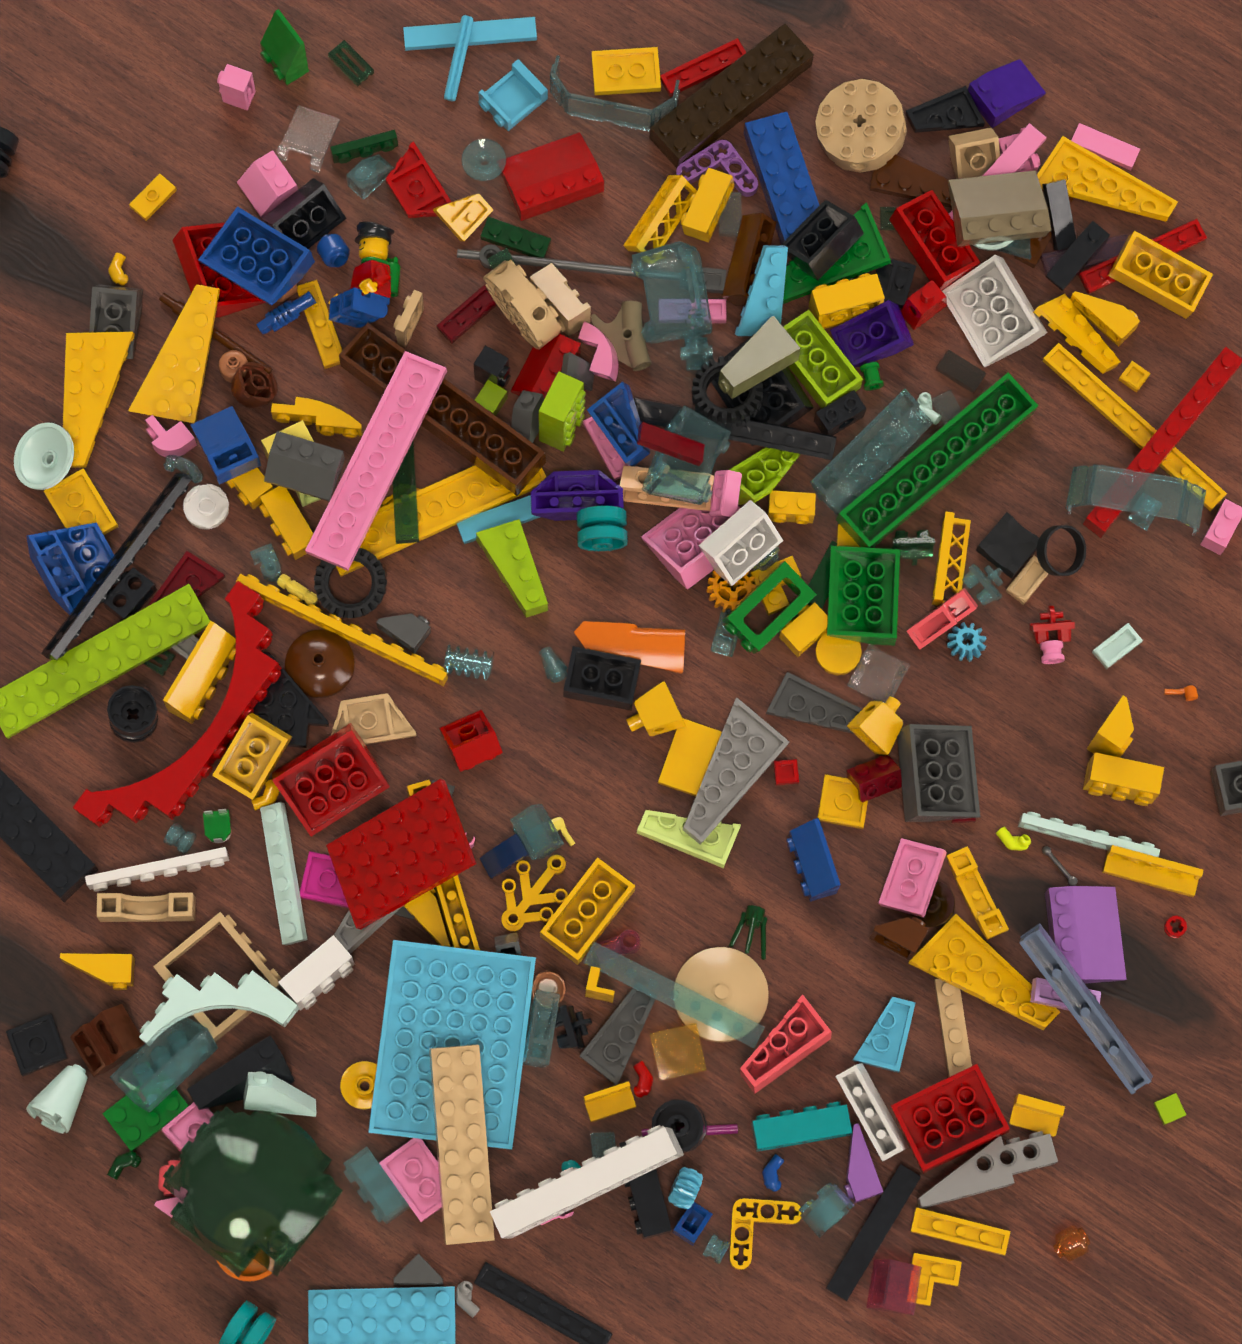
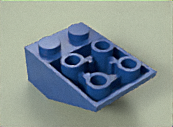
M233 406L191 424L219 485L261 466L259 456Z

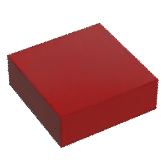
M797 759L773 762L776 786L799 784Z

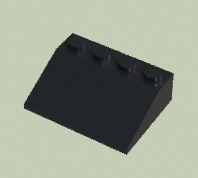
M750 338L724 357V361H728V356H734ZM786 367L762 381L763 400L761 408L757 410V415L754 418L750 416V419L787 427L814 407L790 369ZM719 377L711 382L727 408L739 406L746 400L749 394L747 390L731 399L727 393L720 389L718 384Z

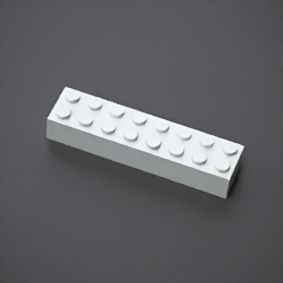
M660 1125L655 1126L647 1131L648 1135L645 1137H632L625 1141L626 1146L622 1148L615 1146L604 1151L605 1156L601 1158L592 1157L583 1161V1167L579 1169H573V1167L566 1169L560 1173L561 1177L558 1179L548 1178L538 1183L539 1188L535 1190L528 1188L517 1193V1199H505L496 1203V1209L490 1211L501 1238H514L683 1156L684 1153L673 1129Z

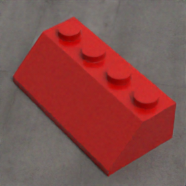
M933 190L896 208L889 219L929 281L933 280L941 291L981 263L969 245L958 247L954 221Z

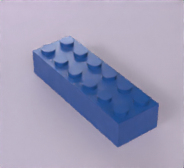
M788 112L745 123L744 137L771 217L777 222L775 229L781 244L820 206Z

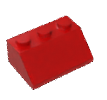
M559 334L541 349L533 347L511 392L520 396L523 390L543 394L545 399L556 375L562 371L564 354L570 352L579 357L581 343Z

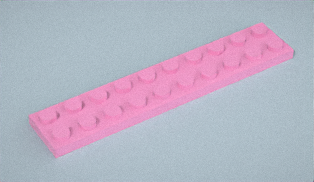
M407 351L404 352L305 550L307 554L347 571L349 570L447 373V368Z

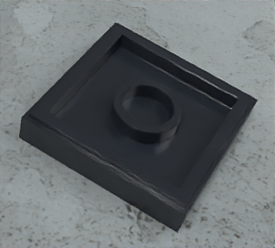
M52 1014L6 1031L22 1076L68 1059Z

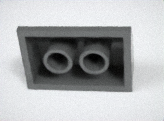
M277 431L269 452L264 482L330 502L345 461L344 452Z

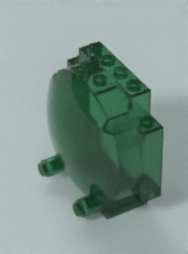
M225 1107L222 1112L217 1110L209 1120V1124L204 1122L196 1132L195 1141L192 1143L189 1140L180 1151V1162L176 1167L171 1165L163 1175L165 1178L163 1187L182 1201L171 1211L170 1214L173 1217L170 1223L237 1277L241 1276L254 1259L275 1276H278L334 1207L343 1190L335 1185L332 1176L323 1174L329 1167L332 1159L319 1149L312 1137L298 1124L271 1111L255 1110L251 1115H248L245 1112L234 1113L228 1107Z

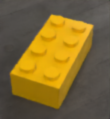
M1134 231L1127 238L1108 276L1187 319L1194 312L1213 274Z
M597 857L540 931V937L578 965L633 894L635 885Z

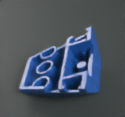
M96 522L26 536L30 558L50 595L70 615L114 556L101 529Z

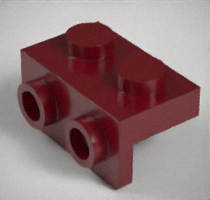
M889 755L880 756L846 770L847 778L858 789V797L861 802L902 787L901 769Z

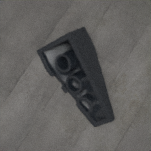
M269 1036L189 1087L187 1091L198 1110H203L244 1100L248 1072L260 1071L266 1074H273L288 1084H292L295 1080L273 1038Z

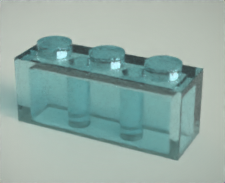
M365 1147L343 1163L346 1167L343 1173L350 1183L355 1181L360 1189L357 1190V1193L364 1203L368 1200L374 1207L371 1212L378 1222L383 1220L387 1225L410 1208L368 1147Z

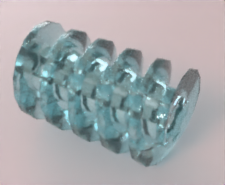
M448 645L444 667H446L447 674H451L455 668L457 676H460L464 670L465 677H470L473 671L474 678L478 679L482 673L483 679L488 680L493 668L494 652L491 658H488L487 651H484L482 656H479L478 649H475L473 654L470 655L469 648H466L461 653L460 647L457 646L455 651L452 652L451 646Z

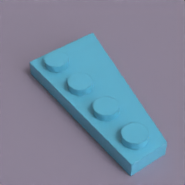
M763 245L755 270L756 275L753 284L750 285L749 296L740 315L742 318L739 327H736V336L754 335L772 316H775L781 324L788 247Z

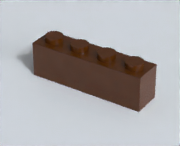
M763 212L742 216L722 294L723 298L735 306L746 305L749 296L748 291L756 275L755 270L763 245H771L777 222Z

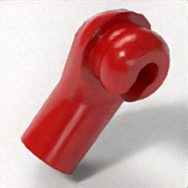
M643 1061L633 1066L639 1076L638 1086H635L633 1091L639 1098H642L644 1095L647 1096L651 1092L653 1077Z

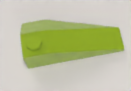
M765 447L729 469L742 474L738 505L746 504L750 500L755 503L770 494L800 454Z

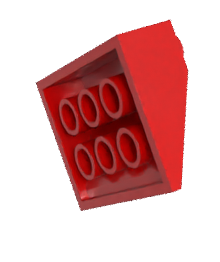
M580 132L497 161L521 221L604 192V179L596 160Z
M225 222L182 227L172 241L191 293L196 284L220 289L215 318L266 303L198 261Z
M351 723L272 773V781L311 837L390 787L365 743Z
M978 1064L891 1105L923 1174L1010 1131Z

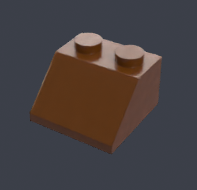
M906 917L875 926L869 939L910 961L917 952L929 928L925 927V922L916 917L912 919Z

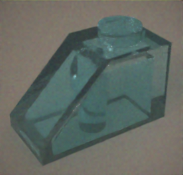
M379 154L363 159L346 175L348 187L364 200L395 168Z

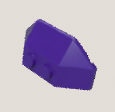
M600 470L555 471L531 491L532 515L554 521L577 520V512L588 507L615 506L624 509L623 488Z

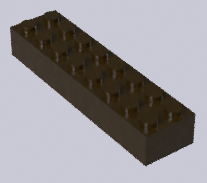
M784 23L650 127V140L677 168L681 163L715 142L810 68L814 54Z

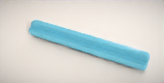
M463 15L461 18L444 99L448 101H455L473 25V18Z

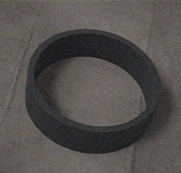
M1056 525L1046 529L1041 534L1037 543L1039 564L1047 573L1054 576H1069L1076 573L1082 567L1086 558V543L1082 534L1076 528L1068 525ZM1061 528L1072 535L1076 544L1075 561L1063 573L1056 571L1050 565L1047 558L1048 540L1055 531Z

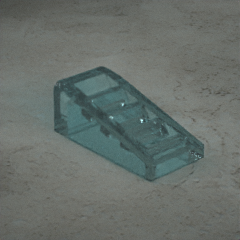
M727 609L725 613L721 610L711 651L732 657L738 637L731 635L722 626V624H725L722 620L725 615L727 616L731 612L730 609ZM720 633L733 636V638L720 635Z

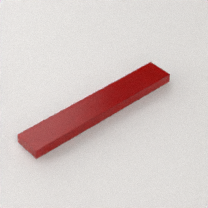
M1195 219L1152 240L1177 254L1205 241L1207 237L1198 219ZM1118 255L1078 274L1088 295L1117 282L1109 277L1108 274Z

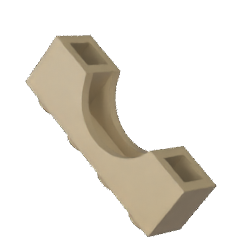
M97 893V918L100 922L195 921L196 897L193 893H168L166 895L150 897L130 896L122 893Z

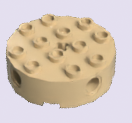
M866 79L844 82L831 90L820 104L815 121L820 145L829 159L844 170L860 173L877 170L892 159L895 154L897 155L903 147L907 132L902 104L894 92L880 82Z
M504 260L483 277V280L487 283L485 286L505 317L512 325L516 324L521 336L534 348L541 349L561 332L562 327L556 320L558 313L551 305L548 306L545 303L546 295L539 287L536 289L525 277L527 275L520 265L516 266L512 260Z

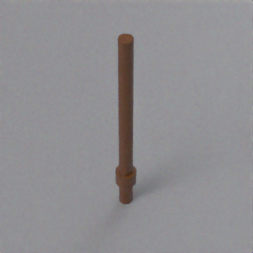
M163 293L159 298L161 302L172 309L174 314L177 316L181 314L185 306L184 303L175 301L166 293ZM213 327L212 338L229 350L243 353L248 362L262 364L266 367L263 370L268 374L272 372L273 369Z

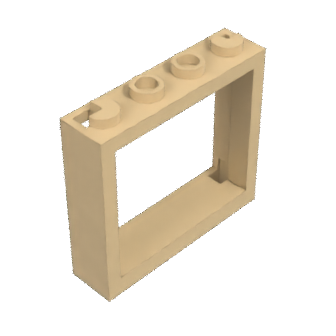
M221 912L153 966L165 982L170 977L174 978L167 967L221 924L269 983L277 990L281 989L278 983L282 979L274 968L269 970L264 965L267 961L259 950L254 953L249 947L252 944L250 939L244 932L239 935L234 929L237 926L234 920L229 915L224 917ZM238 1009L217 1027H215L204 1012L193 1014V1016L210 1037L217 1042L251 1014L252 1011Z

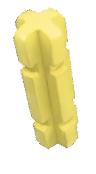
M282 574L278 578V586L283 589L286 588L287 592L298 597L301 601L305 600L307 605H316L318 602L315 593L309 592V589L295 580L291 581V578L286 574Z

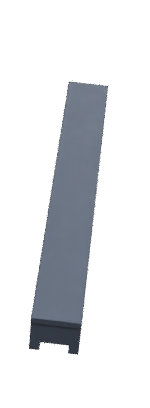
M1039 923L1020 936V945L1129 1092L1134 1094L1137 1089L1145 1084H1149L1152 1081L1153 1075L1042 925Z

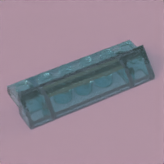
M903 389L810 481L819 500H823L837 516L869 489L933 424L930 418L919 408L920 404L906 389Z

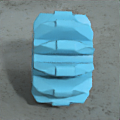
M962 622L960 628L954 626L952 629L953 633L948 634L947 638L950 642L947 643V648H954L951 652L952 656H955L957 653L960 654L959 661H962L964 656H966L969 662L972 661L973 656L979 658L981 656L980 651H984L986 648L983 644L986 641V636H979L982 629L978 628L975 631L973 629L974 623H971L969 628H967L965 622ZM965 638V641L969 639L971 641L970 645L968 643L964 645L962 643L963 639Z
M681 1168L669 1192V1202L678 1208L689 1209L700 1190L703 1180L702 1174L692 1168Z

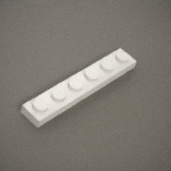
M226 847L88 875L85 876L88 888L98 892L108 889L110 885L117 884L118 887L127 886L134 880L140 879L141 882L151 881L155 879L154 876L164 874V877L175 876L178 874L177 871L187 870V872H195L201 870V867L206 865L219 867L224 865V862L229 861Z

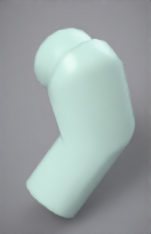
M927 392L921 393L917 399L918 413L926 420L937 425L942 416L933 411L931 395Z

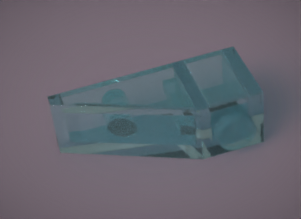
M536 990L528 1020L523 1065L539 1068L549 1065L560 994Z

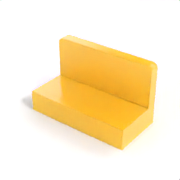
M591 966L585 997L613 1003L615 991L597 987L600 968Z
M629 1081L583 1097L590 1122L636 1108Z
M1018 1094L1014 1100L1009 1124L1034 1132L1043 1131V1134H1050L1054 1137L1057 1133L1060 1118L1064 1114L1065 1106Z

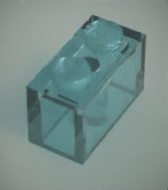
M542 804L531 805L510 819L515 834H519L530 854L528 856L532 860L543 859L564 845Z

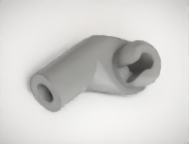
M463 1281L458 1284L456 1289V1303L473 1318L480 1308L471 1301L472 1283Z

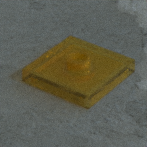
M696 1023L649 1033L660 1081L707 1070Z

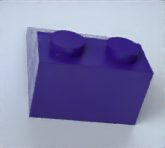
M1020 59L985 73L969 83L968 91L979 112L991 128H994L1046 94Z
M889 300L830 330L835 344L854 368L895 355L914 345L899 305Z

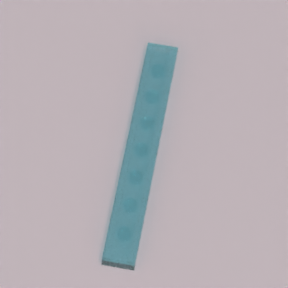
M593 942L583 962L589 966L600 968L601 972L754 1049L765 1028L596 942Z

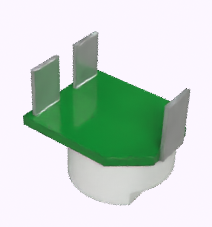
M229 810L204 811L205 836L214 843H223L231 836Z

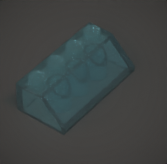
M187 1017L165 1030L150 1046L145 1043L110 1078L137 1106L150 1113L218 1049V1046L208 1028Z

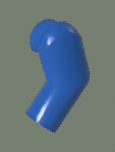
M776 1154L762 1171L764 1185L773 1192L781 1188L782 1184L778 1179L777 1170L784 1162Z

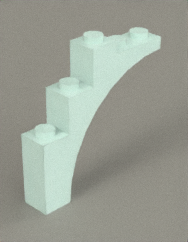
M253 970L249 975L246 973L238 982L240 986L238 989L214 972L212 976L208 975L200 985L202 989L200 991L176 974L174 978L170 977L162 987L164 989L162 994L168 1001L166 1003L163 1001L156 1009L155 1013L157 1015L151 1022L147 1021L142 1026L139 1038L150 1046L165 1030L178 1021L193 1014L213 1009L233 1008L252 1011L286 1027L300 1008L295 1002Z

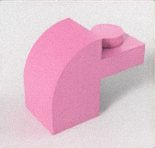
M153 415L145 420L148 426L145 430L154 440L152 442L154 450L161 456L168 458L180 457L197 446L194 436L181 421L168 431H165Z

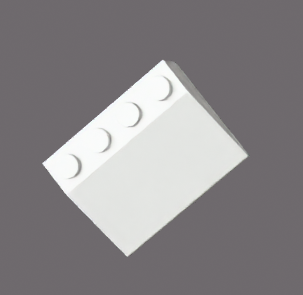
M992 256L942 290L947 297L949 309L984 367L1017 352L1048 333L1039 317L1033 313L1035 310L1005 260L1000 256Z

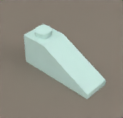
M260 1071L248 1072L244 1090V1109L316 1117V1099L273 1074H266Z

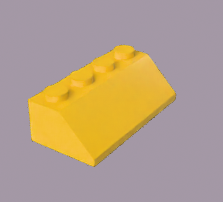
M209 622L163 699L168 712L190 724H193L195 719L199 720L205 710L203 707L207 699L211 700L213 698L217 682L219 680L222 681L228 672L227 665L230 660H235L236 638L216 623Z

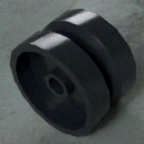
M674 1099L665 1102L656 1110L652 1118L651 1128L658 1125L672 1128L683 1153L695 1150L702 1144L707 1135L708 1123L704 1112L698 1105L690 1101ZM678 1122L685 1125L680 1131L676 1128Z

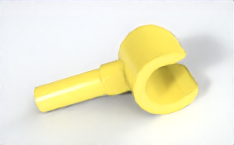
M561 817L551 819L550 825L553 832L561 830L569 845H574L575 842L568 833L564 820Z

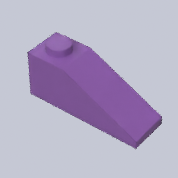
M859 1123L854 1124L852 1127L846 1175L847 1185L844 1186L848 1199H853L854 1204L883 1193Z

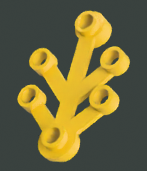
M552 855L548 859L547 869L532 888L530 887L529 879L530 864L525 860L517 863L516 870L520 875L523 900L516 907L514 897L516 883L512 879L504 880L502 890L505 893L507 910L502 914L501 921L505 929L514 932L520 930L524 923L548 922L553 916V910L549 907L542 908L540 912H525L532 905L554 902L562 904L567 898L568 893L564 889H557L554 893L540 894L554 875L564 872L566 862L562 856ZM559 860L561 865L556 868L552 866V862ZM525 864L528 869L525 872H521L519 866ZM506 883H512L514 887L512 890H506L504 886ZM562 892L565 894V898L558 900L556 895ZM544 911L551 913L548 919L542 917ZM515 915L518 920L515 923H511L509 917Z

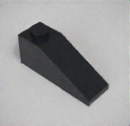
M1092 221L1048 272L1046 278L1063 291L1106 245L1110 234Z

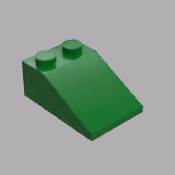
M279 9L276 10L260 42L262 49L260 55L266 64L270 63L274 69L272 70L279 81L283 80L286 85H289L309 72L305 45Z

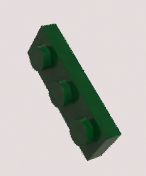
M394 129L331 146L332 159L334 164H343L351 161L353 158H366L379 151L388 152L398 147V140Z
M491 217L487 218L480 236L481 240L530 257L545 258L551 244V238Z

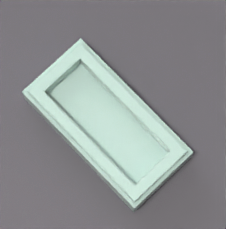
M1127 623L1096 647L1092 653L1107 670L1142 643L1143 640Z

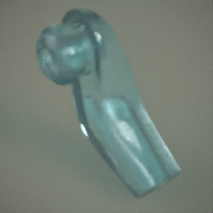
M168 455L165 458L166 462H164L163 466L167 471L173 472L176 468L189 476L194 483L202 481L203 475L193 462L176 455Z

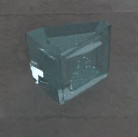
M614 1132L590 1133L592 1157L601 1158L605 1156L604 1151L615 1147Z

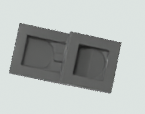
M570 352L564 354L561 372L584 382V389L592 391L594 374L589 371L591 364Z

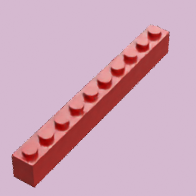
M1227 347L1222 350L1086 517L1083 523L1084 526L1098 537H1103L1237 372L1242 364L1241 357Z

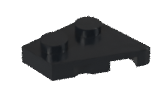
M891 259V264L875 269L885 297L884 302L889 300L898 304L899 308H903L908 298L916 265Z

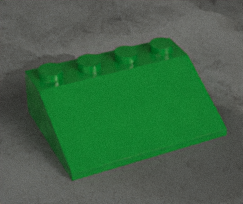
M831 546L827 636L873 645L895 646L898 621L900 549Z

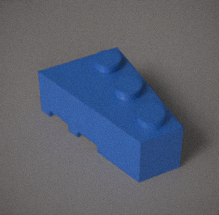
M621 382L589 407L587 411L624 462L630 466H635L650 454V450L637 444L641 421L630 386Z

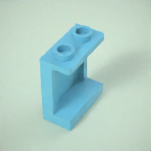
M518 59L512 64V70L487 91L480 90L478 92V103L485 112L489 111L493 115V119L499 127L503 126L509 131L548 99V89Z

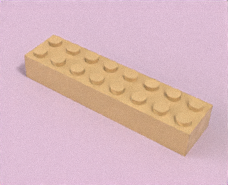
M478 1044L429 1048L444 1243L450 1245L493 1241L495 1238L493 1218L490 1213L492 1211L480 1048Z

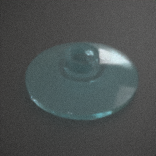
M476 140L470 143L462 154L463 169L468 176L475 180H492L502 173L506 165V155L503 148L493 140ZM487 161L488 164L483 166L481 162Z

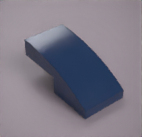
M516 833L484 854L480 860L490 879H493L510 869L511 865L530 854L519 834Z

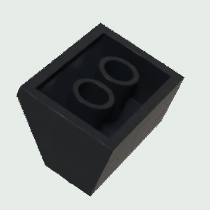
M314 178L262 218L264 223L307 249L347 219L325 184Z
M825 200L780 246L788 247L787 256L803 272L819 280L853 246L864 232L855 216Z

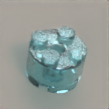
M831 1183L826 1184L816 1193L819 1196L818 1199L807 1201L799 1209L802 1213L800 1217L819 1238L850 1212L847 1207L852 1209L855 1206L836 1183L834 1185Z

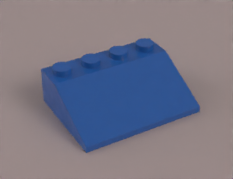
M238 206L198 259L205 266L271 306L294 287L315 262L309 249Z

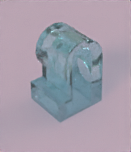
M270 543L251 551L250 555L254 565L261 563L260 568L263 578L269 582L277 581L282 574V570L272 544Z

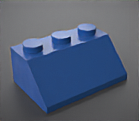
M819 818L790 830L789 838L786 839L789 851H794L796 857L793 863L796 873H801L803 882L800 883L803 895L808 896L811 902L837 894L841 884Z

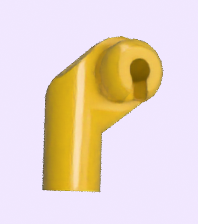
M115 253L108 272L115 284L118 283L123 286L129 279L128 275L124 274L121 268L126 257L120 253Z
M272 779L265 783L266 788L263 796L251 799L255 810L276 802L280 791Z

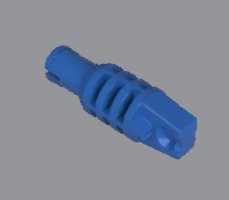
M308 291L296 300H287L279 307L274 308V310L265 314L266 318L256 325L262 334H266L271 330L276 332L299 318L300 313L316 304V301Z

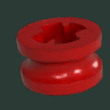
M1180 916L1170 917L1164 925L1165 933L1171 938H1179L1187 930V923ZM1170 922H1172V924H1174L1175 922L1180 923L1179 928L1181 929V932H1179V930L1173 932V927L1170 925Z

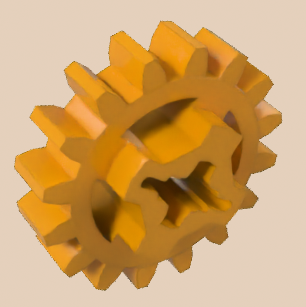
M714 570L712 573L713 578L708 580L710 586H707L706 590L707 593H712L709 596V601L715 600L714 607L722 606L723 613L727 609L732 611L743 600L737 601L738 597L744 596V594H746V597L757 586L752 584L755 577H748L749 572H747L741 580H738L733 585V590L735 591H731L729 587L731 585L726 581L719 582L722 577Z

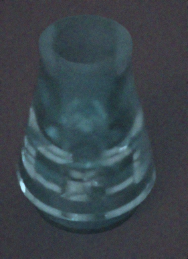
M546 647L539 652L547 679H550L553 683L563 680L567 676V666L554 653L552 648Z

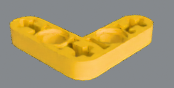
M745 1198L737 1200L732 1208L729 1253L731 1266L737 1270H744L750 1265L754 1222L785 1225L796 1224L800 1221L803 1214L800 1205L787 1201ZM744 1203L746 1208L754 1209L753 1204H758L756 1210L757 1218L752 1217L753 1212H747L743 1217L736 1208L741 1207V1204ZM777 1205L782 1206L781 1211H788L790 1207H794V1211L798 1212V1216H794L793 1220H789L788 1215H781V1220H777L779 1212ZM762 1206H772L774 1209L773 1217L764 1218L760 1212ZM740 1227L747 1229L749 1233L748 1239L745 1241L736 1239V1229ZM734 1244L740 1246L749 1245L748 1249L743 1248V1256L747 1257V1261H744L742 1265H738V1261L733 1258L739 1253V1248H734Z

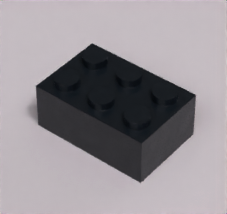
M573 646L563 697L632 711L641 660Z

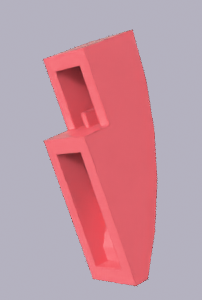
M964 587L906 632L917 647L922 649L976 610L978 605Z

